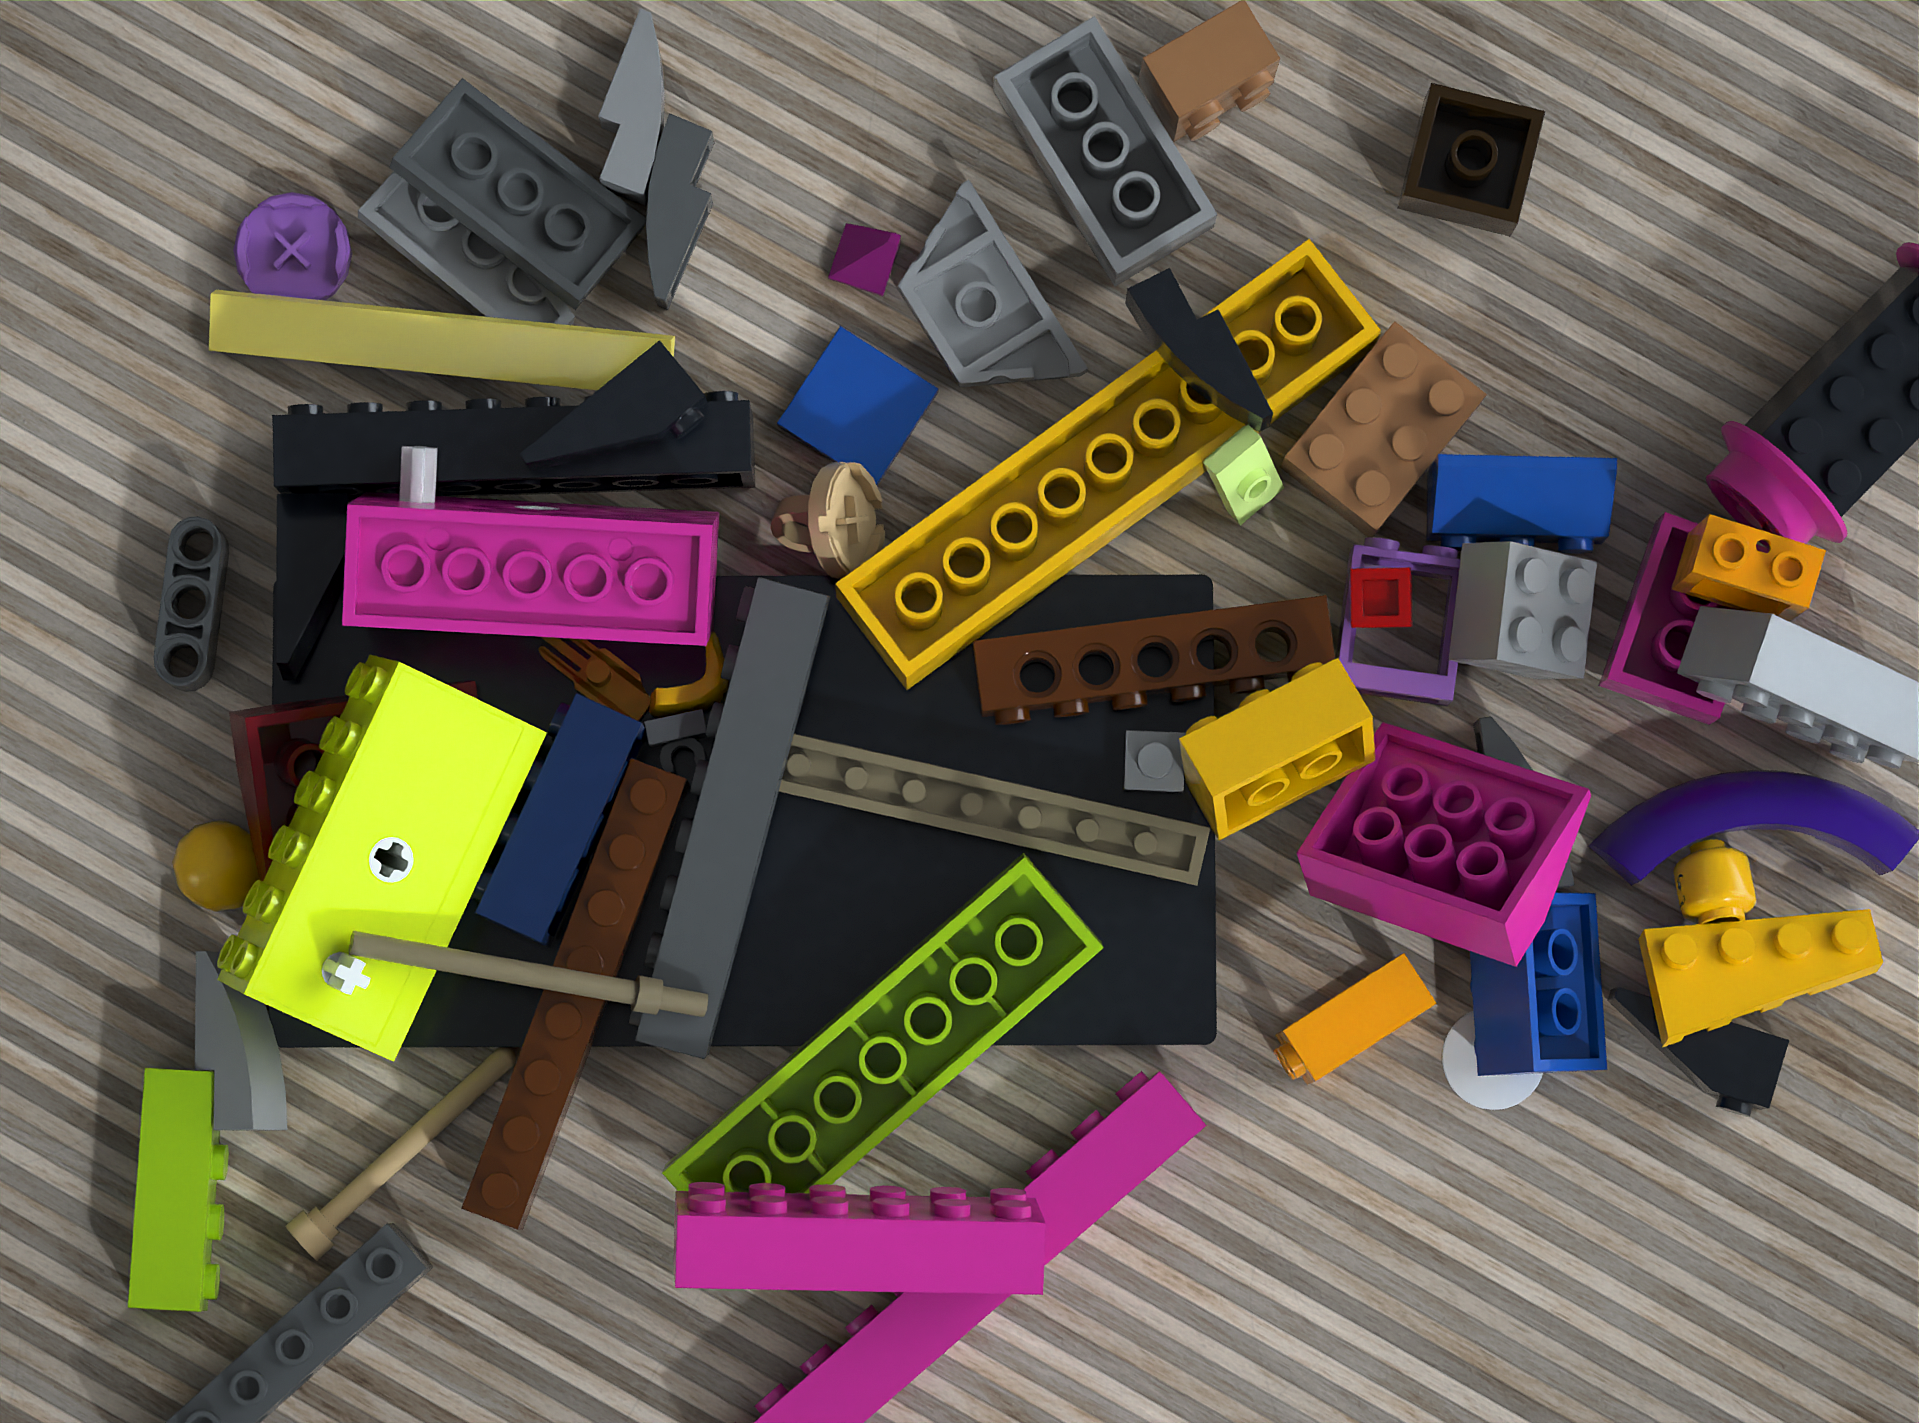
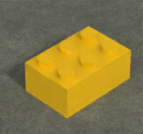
M1339 658L1324 665L1320 662L1309 664L1295 673L1291 682L1271 692L1268 689L1256 691L1247 696L1239 704L1238 709L1218 719L1215 716L1203 718L1194 723L1186 731L1185 736L1179 738L1185 782L1218 840L1375 761L1373 716Z

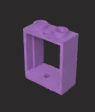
M1367 537L1365 538L1364 546L1354 544L1349 552L1335 659L1339 658L1359 694L1448 706L1453 701L1458 662L1449 660L1460 559H1457L1458 550L1443 546L1426 545L1423 546L1422 554L1399 551L1400 542L1395 540ZM1410 567L1411 574L1414 576L1449 580L1437 674L1352 663L1356 628H1351L1350 569Z

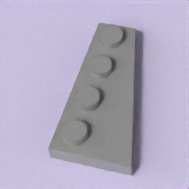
M393 172L358 210V218L476 316L563 325L574 324L575 316L563 300L397 173Z

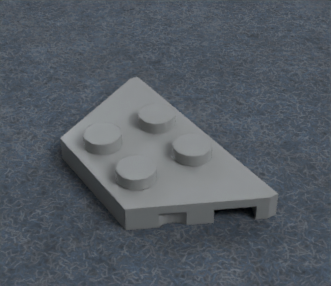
M970 180L965 181L960 185L952 203L940 222L935 225L925 241L922 251L917 259L912 262L898 285L899 292L959 387L1080 377L1087 373L1088 368L972 183Z

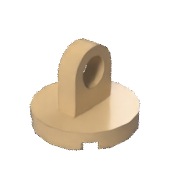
M832 462L820 469L813 481L810 495L791 496L784 498L778 503L770 526L772 534L780 543L790 549L799 552H815L821 567L831 577L842 579L883 548L885 539L884 524L876 525L875 509H882L881 494L874 478L861 464L855 462ZM796 522L803 523V524L807 525L808 527L799 525V524L796 523Z

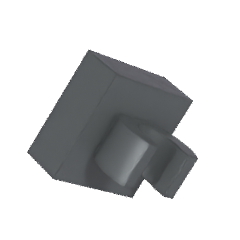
M703 709L644 721L649 746L652 750L662 748L660 762L664 771L672 774L675 773L672 756L679 748L692 750L696 765L699 759L706 761L705 750L701 743L697 741L709 738L705 736L707 723Z

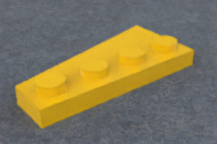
M1870 909L1644 929L1638 939L1662 1047L1680 1042L1684 1036L1706 1029L1708 1032L1728 1025L1732 1019L1759 1010L1762 1013L1782 1006L1784 1001L1806 993L1811 996L1874 974L1883 964Z

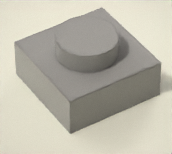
M1126 730L1124 791L1183 793L1184 769L1179 738L1185 736V733Z

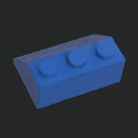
M1438 454L1427 471L1426 541H1441V546L1458 551L1462 550V543L1511 541L1535 547V543H1558V552L1592 553L1594 544H1602L1609 537L1617 475V458Z
M1555 893L1545 922L1517 967L1470 951V990L1473 997L1474 1050L1477 1058L1478 1076L1607 1070L1596 893Z

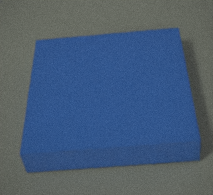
M840 326L777 422V426L832 462H855L861 464L874 478L878 486L938 394L939 389Z

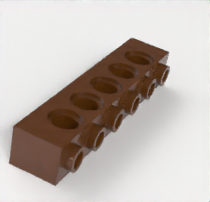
M1326 595L973 641L982 717L994 716L996 725L1026 722L1031 720L1030 711L1053 708L1054 717L1082 715L1089 713L1088 703L1112 700L1113 710L1137 708L1148 705V695L1170 693L1171 702L1197 700L1207 697L1205 688L1229 685L1230 694L1252 693L1265 689L1264 680L1287 677L1289 683L1295 673L1303 667L1316 662L1324 665L1335 659ZM1266 632L1279 634L1287 644L1286 657L1277 662H1269L1262 659L1255 648L1256 638ZM1206 640H1217L1223 643L1229 652L1228 664L1217 670L1204 667L1198 661L1196 655L1197 646ZM1150 647L1164 650L1170 658V670L1161 677L1147 676L1138 666L1137 658L1141 651ZM1090 655L1103 656L1111 664L1112 677L1100 685L1089 684L1083 680L1079 673V663ZM1034 662L1047 665L1054 675L1052 686L1040 693L1027 690L1020 680V672L1026 665Z

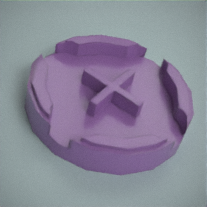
M294 192L271 196L258 204V207L248 217L246 216L238 227L233 249L237 271L251 293L315 300H327L337 292L348 276L352 258L348 230L336 212L314 196Z

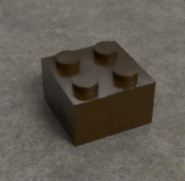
M1431 83L1424 98L1397 209L1510 237L1519 222L1545 111Z

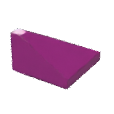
M846 223L828 279L883 297L901 245V235Z

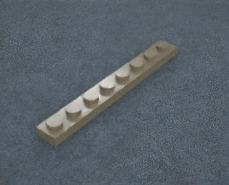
M796 733L793 736L779 792L1196 886L1198 885L1210 832L1209 826Z

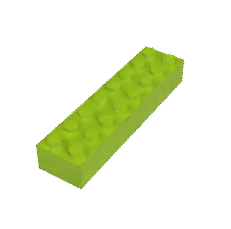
M1022 853L666 1163L662 1174L677 1191H688V1185L695 1182L720 1183L725 1185V1192H749V1185L757 1183L785 1186V1193H809L810 1186L820 1184L832 1185L1104 948L1102 942L1029 858Z

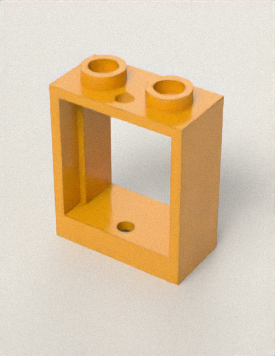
M1709 514L1688 533L1672 590L1736 610L1771 613L1790 622L1809 608L1826 550ZM1764 540L1769 544L1770 549L1768 553L1756 549L1758 541Z
M1403 953L1277 1033L1275 1036L1281 1046L1273 1051L1292 1080L1302 1076L1308 1085L1316 1082L1437 1003Z

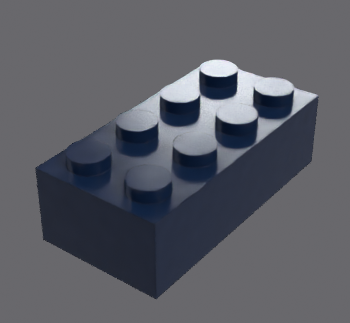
M577 693L571 705L561 702L556 710L547 735L551 736V740L554 741L546 760L540 757L535 758L522 786V789L527 791L529 795L521 814L513 811L510 812L498 837L497 844L501 845L504 849L495 869L489 866L484 868L472 894V899L477 900L479 903L475 913L492 923L548 948L551 947L602 836L630 759L637 760L647 738L646 729L641 722Z

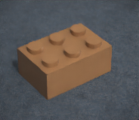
M1394 321L1287 453L1280 468L1365 536L1374 537L1429 469L1438 454L1442 453L1480 406L1487 394Z

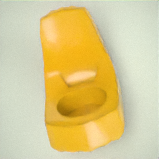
M712 632L707 646H705V675L692 684L670 688H656L650 696L649 712L651 715L663 718L700 709L706 711L713 706L714 702H721L723 694L728 691L729 680L721 678L725 659L716 633Z

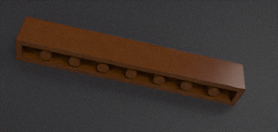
M632 758L630 759L553 966L618 978L690 784L686 778ZM543 990L461 1209L517 1230L524 1229L607 1008L608 1000Z

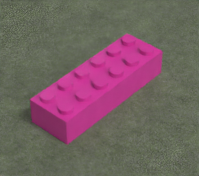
M695 1182L688 1185V1191H675L673 1255L675 1288L1043 1295L1046 1222L1036 1198H1026V1191L1015 1188L992 1189L990 1197H966V1190L956 1187L930 1189V1196L906 1195V1189L898 1186H874L870 1188V1195L846 1194L845 1187L830 1184L810 1186L809 1193H785V1186L773 1183L749 1185V1192H725V1185Z

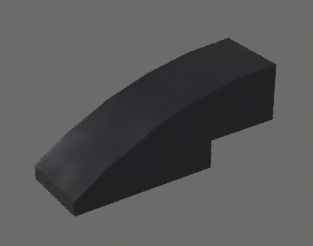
M1170 268L1127 288L1125 304L1145 337L1166 363L1184 381L1227 415L1245 425L1249 424L1254 430L1260 432L1270 427L1273 412L1219 309L1197 319Z

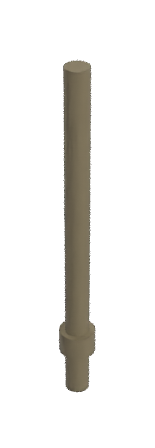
M358 931L352 932L349 944V955L625 1003L631 1005L632 1011L657 1015L659 1010L704 1017L708 1006V994L663 986L662 979L638 975L636 980L633 981Z

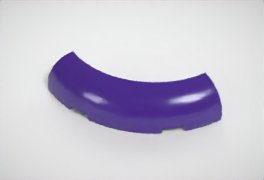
M1745 770L1719 773L1690 780L1662 791L1633 807L1610 824L1588 847L1632 886L1642 881L1658 864L1673 853L1703 838L1729 831L1781 829L1814 836L1816 839L1846 851L1861 860L1878 875H1883L1893 871L1919 840V830L1894 810L1874 798L1843 784L1813 775L1788 771Z

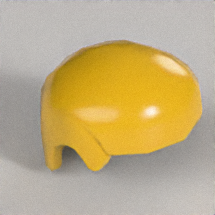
M218 820L195 825L178 842L172 865L177 885L181 892L196 905L216 912L241 908L252 885L257 880H260L250 834L229 821Z

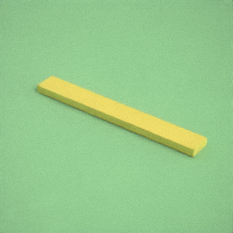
M215 290L210 296L209 351L588 390H599L659 340L674 357L675 336L226 290Z

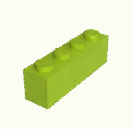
M145 1068L128 1308L202 1312L208 1311V1300H217L220 1265L211 1264L212 1241L222 1239L224 1205L215 1204L217 1180L226 1179L229 1151L228 1145L219 1144L220 1130H214V1072Z

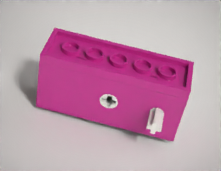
M402 446L399 494L365 492L347 504L342 626L707 646L713 632L720 512L435 496L438 448L426 446Z

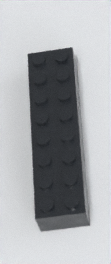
M706 392L704 394L708 405L701 410V413L705 416L704 420L679 440L671 434L660 443L531 472L519 454L579 405L561 406V400L557 397H531L525 399V407L501 408V400L471 399L466 401V409L442 410V402L420 400L407 402L406 411L383 412V404L359 402L348 404L347 413H323L322 405L298 404L287 407L288 415H272L274 487L280 494L348 491L351 500H355L365 492L399 494L402 446H426L438 448L435 496L472 497L755 488L754 420L750 400H738L737 392Z

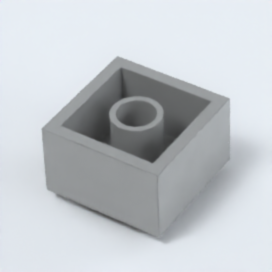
M1511 541L1462 543L1449 660L1532 679H1584L1597 562Z

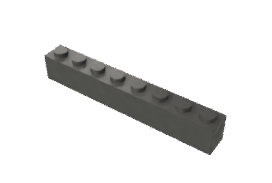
M760 577L757 579L755 588L744 587L736 621L746 623L740 646L730 644L725 656L721 678L730 681L725 704L714 702L705 736L715 738L709 761L699 759L690 794L700 796L694 819L684 817L675 846V851L684 853L679 877L670 874L667 877L660 909L669 911L664 934L653 932L644 966L654 969L652 978L662 979L663 986L708 994L707 1011L704 1017L659 1010L657 1015L631 1011L629 1024L639 1026L635 1041L705 1059L709 1055L831 596Z

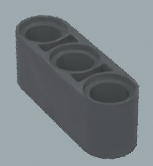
M199 516L185 518L178 522L171 531L168 540L154 649V667L158 675L175 689L184 692L196 691L204 687L212 678L215 669L229 559V543L224 533L211 521ZM199 532L211 534L213 538L211 553L202 560L193 561L188 559L185 554L187 540ZM190 590L202 591L206 597V605L203 612L193 619L181 618L178 613V602L182 595ZM182 648L195 649L198 654V665L195 671L186 677L178 678L173 676L170 670L172 656Z

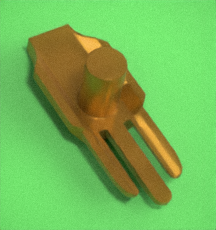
M541 637L581 668L577 672L546 647H539V653L542 657L574 682L575 689L585 697L637 721H640L649 710L650 696L642 685L640 674L606 648L598 649L587 639L569 638L591 655L587 660L560 638Z

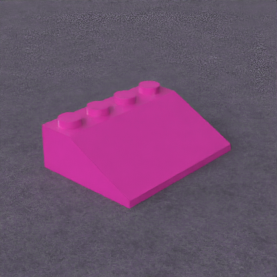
M1382 722L1374 734L1375 761L1346 776L1296 852L1310 896L1517 967L1545 922L1591 798L1590 789Z

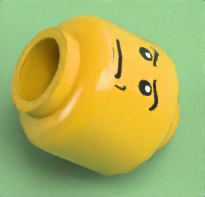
M1718 839L1704 840L1690 846V854L1680 859L1673 869L1680 910L1683 917L1698 924L1745 920V914L1750 912L1756 904V895L1747 855L1738 849L1725 847L1724 841Z

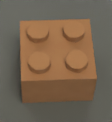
M1241 0L1143 57L1138 85L1172 141L1175 142L1185 135H1188L1190 140L1194 141L1221 124L1218 116L1236 105L1241 112H1244L1265 100L1271 94L1268 87L1275 81L1280 57L1246 1Z

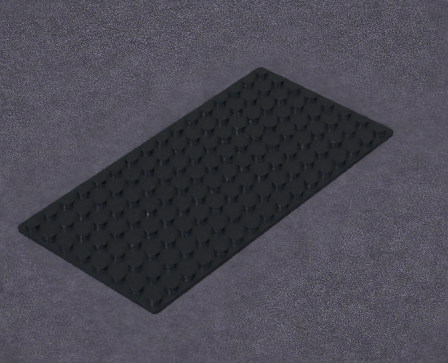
M1202 574L1064 575L977 640L1213 610V582L1208 576ZM830 575L716 576L713 632L716 633L719 639L724 659L730 644L740 646L746 623L736 621L738 607L744 587L755 588L758 577L831 596L794 733L1209 826L1210 832L1198 885L1196 886L779 792L711 1047L802 1046L1022 853L1029 858L1098 937L1104 948L991 1046L1208 1045L1215 1040L1217 1035L1215 833L1185 782V775L1183 793L1124 791L1126 730L1180 732L1186 735V731L1194 723L1203 718L1214 716V687L1205 688L1207 697L1197 700L1171 702L1170 693L1148 695V705L1137 708L1113 710L1112 700L1088 703L1089 713L1082 715L1054 717L1053 708L1030 711L1031 720L1026 722L996 725L994 716L982 717L973 643L906 690L836 598L835 583L841 579L833 578ZM276 582L274 583L272 705L345 696V687L353 669L359 662L365 664L369 654L401 662L443 683L474 680L476 682L478 700L545 732H548L554 714L561 702L571 705L576 693L584 696L575 689L574 682L542 657L539 653V647H546L575 671L579 672L581 668L541 637L342 626L344 587L296 680L283 681L276 664ZM560 638L587 660L591 657V655L569 638ZM587 639L598 649L606 648L640 674L642 685L649 696H651V693L656 688H670L692 684L705 675V646ZM1206 640L1197 646L1196 655L1201 665L1214 670V640ZM1146 648L1138 655V666L1147 676L1161 677L1171 668L1169 656L1160 648ZM1090 655L1079 663V673L1087 683L1100 685L1112 677V667L1103 656ZM1034 662L1026 665L1021 670L1020 680L1027 690L1040 693L1052 686L1054 675L1047 665ZM727 692L723 694V698L719 703L725 704ZM713 706L703 711L707 724ZM648 710L639 722L645 727L644 721L658 719V717L651 715ZM546 734L536 757L546 760L554 742L551 740V736ZM712 737L697 740L705 750L706 761L710 760L715 741V738ZM646 738L637 761L664 770L660 762L662 748L652 750L649 746L648 738ZM679 748L672 756L674 774L686 778L690 786L618 978L635 981L638 975L651 978L654 969L646 967L644 964L653 932L664 934L669 911L660 909L667 877L669 874L679 877L684 853L675 851L677 837L683 818L694 819L700 798L698 795L690 794L697 765L694 760L693 751L688 748ZM521 788L511 811L521 814L529 796L527 791ZM497 841L485 867L489 866L495 869L504 849L501 845L497 844ZM597 847L550 948L492 923L475 913L479 903L477 900L472 899V895L449 942L448 948L553 966ZM436 970L401 1048L522 1047L544 989ZM608 1002L592 1047L657 1046L635 1041L639 1026L629 1024L632 1011L630 1004ZM269 1006V1018L279 1048H362Z

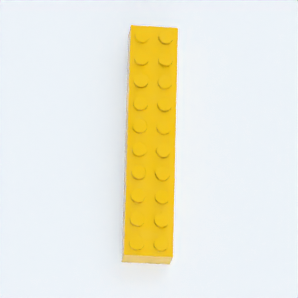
M1310 239L1306 240L1205 314L1207 315L1219 309L1273 412L1271 424L1369 353L1376 345L1381 329ZM1155 350L835 583L836 598L904 688L908 690L1205 473L1207 469L1203 463L1204 459L1246 425L1227 415L1197 393Z

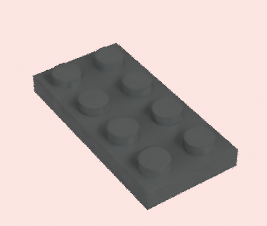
M463 78L396 153L389 166L391 170L574 310L586 299L646 225V218Z

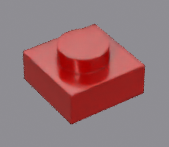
M1410 567L1350 569L1351 628L1412 627V574Z

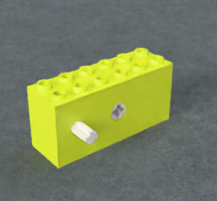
M369 654L366 663L359 662L347 681L345 694L350 697L340 718L334 716L322 734L319 748L324 750V753L315 772L308 771L297 787L294 803L299 806L289 827L283 825L273 838L268 852V857L273 859L264 880H257L245 898L243 913L247 914L238 936L233 934L229 936L220 951L217 967L222 970L217 980L246 996L394 1062L436 970L349 955L352 932L358 931L448 947L547 732L401 662ZM377 849H378V850H379V851H378V855H377V857L374 859L375 852H376Z

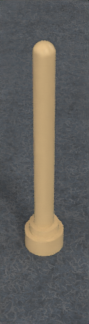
M499 1047L321 1210L316 1206L308 1214L302 1210L285 1226L287 1230L318 1261L335 1245L332 1239L340 1233L336 1228L514 1066L516 1062L514 1050L510 1047Z

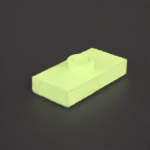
M1249 424L1243 426L1204 459L1203 463L1227 512L1240 526L1284 489L1261 436Z

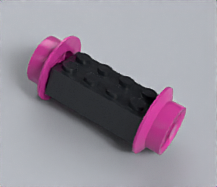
M1906 242L1897 249L1896 256L1900 268L1745 425L1735 421H1728L1722 426L1721 433L1729 454L1706 476V482L1718 502L1737 523L1807 544L1814 536L1840 543L1848 534L1841 517L1919 439V244ZM1758 541L1763 546L1770 549L1769 544L1766 541Z

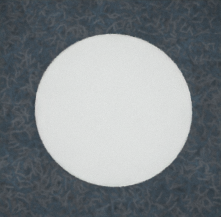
M1474 1011L1467 1013L1453 1025L1444 1042L1442 1064L1445 1076L1457 1095L1476 1107L1499 1110L1515 1106L1532 1094L1538 1086L1543 1073L1478 1076L1477 1058L1474 1050Z

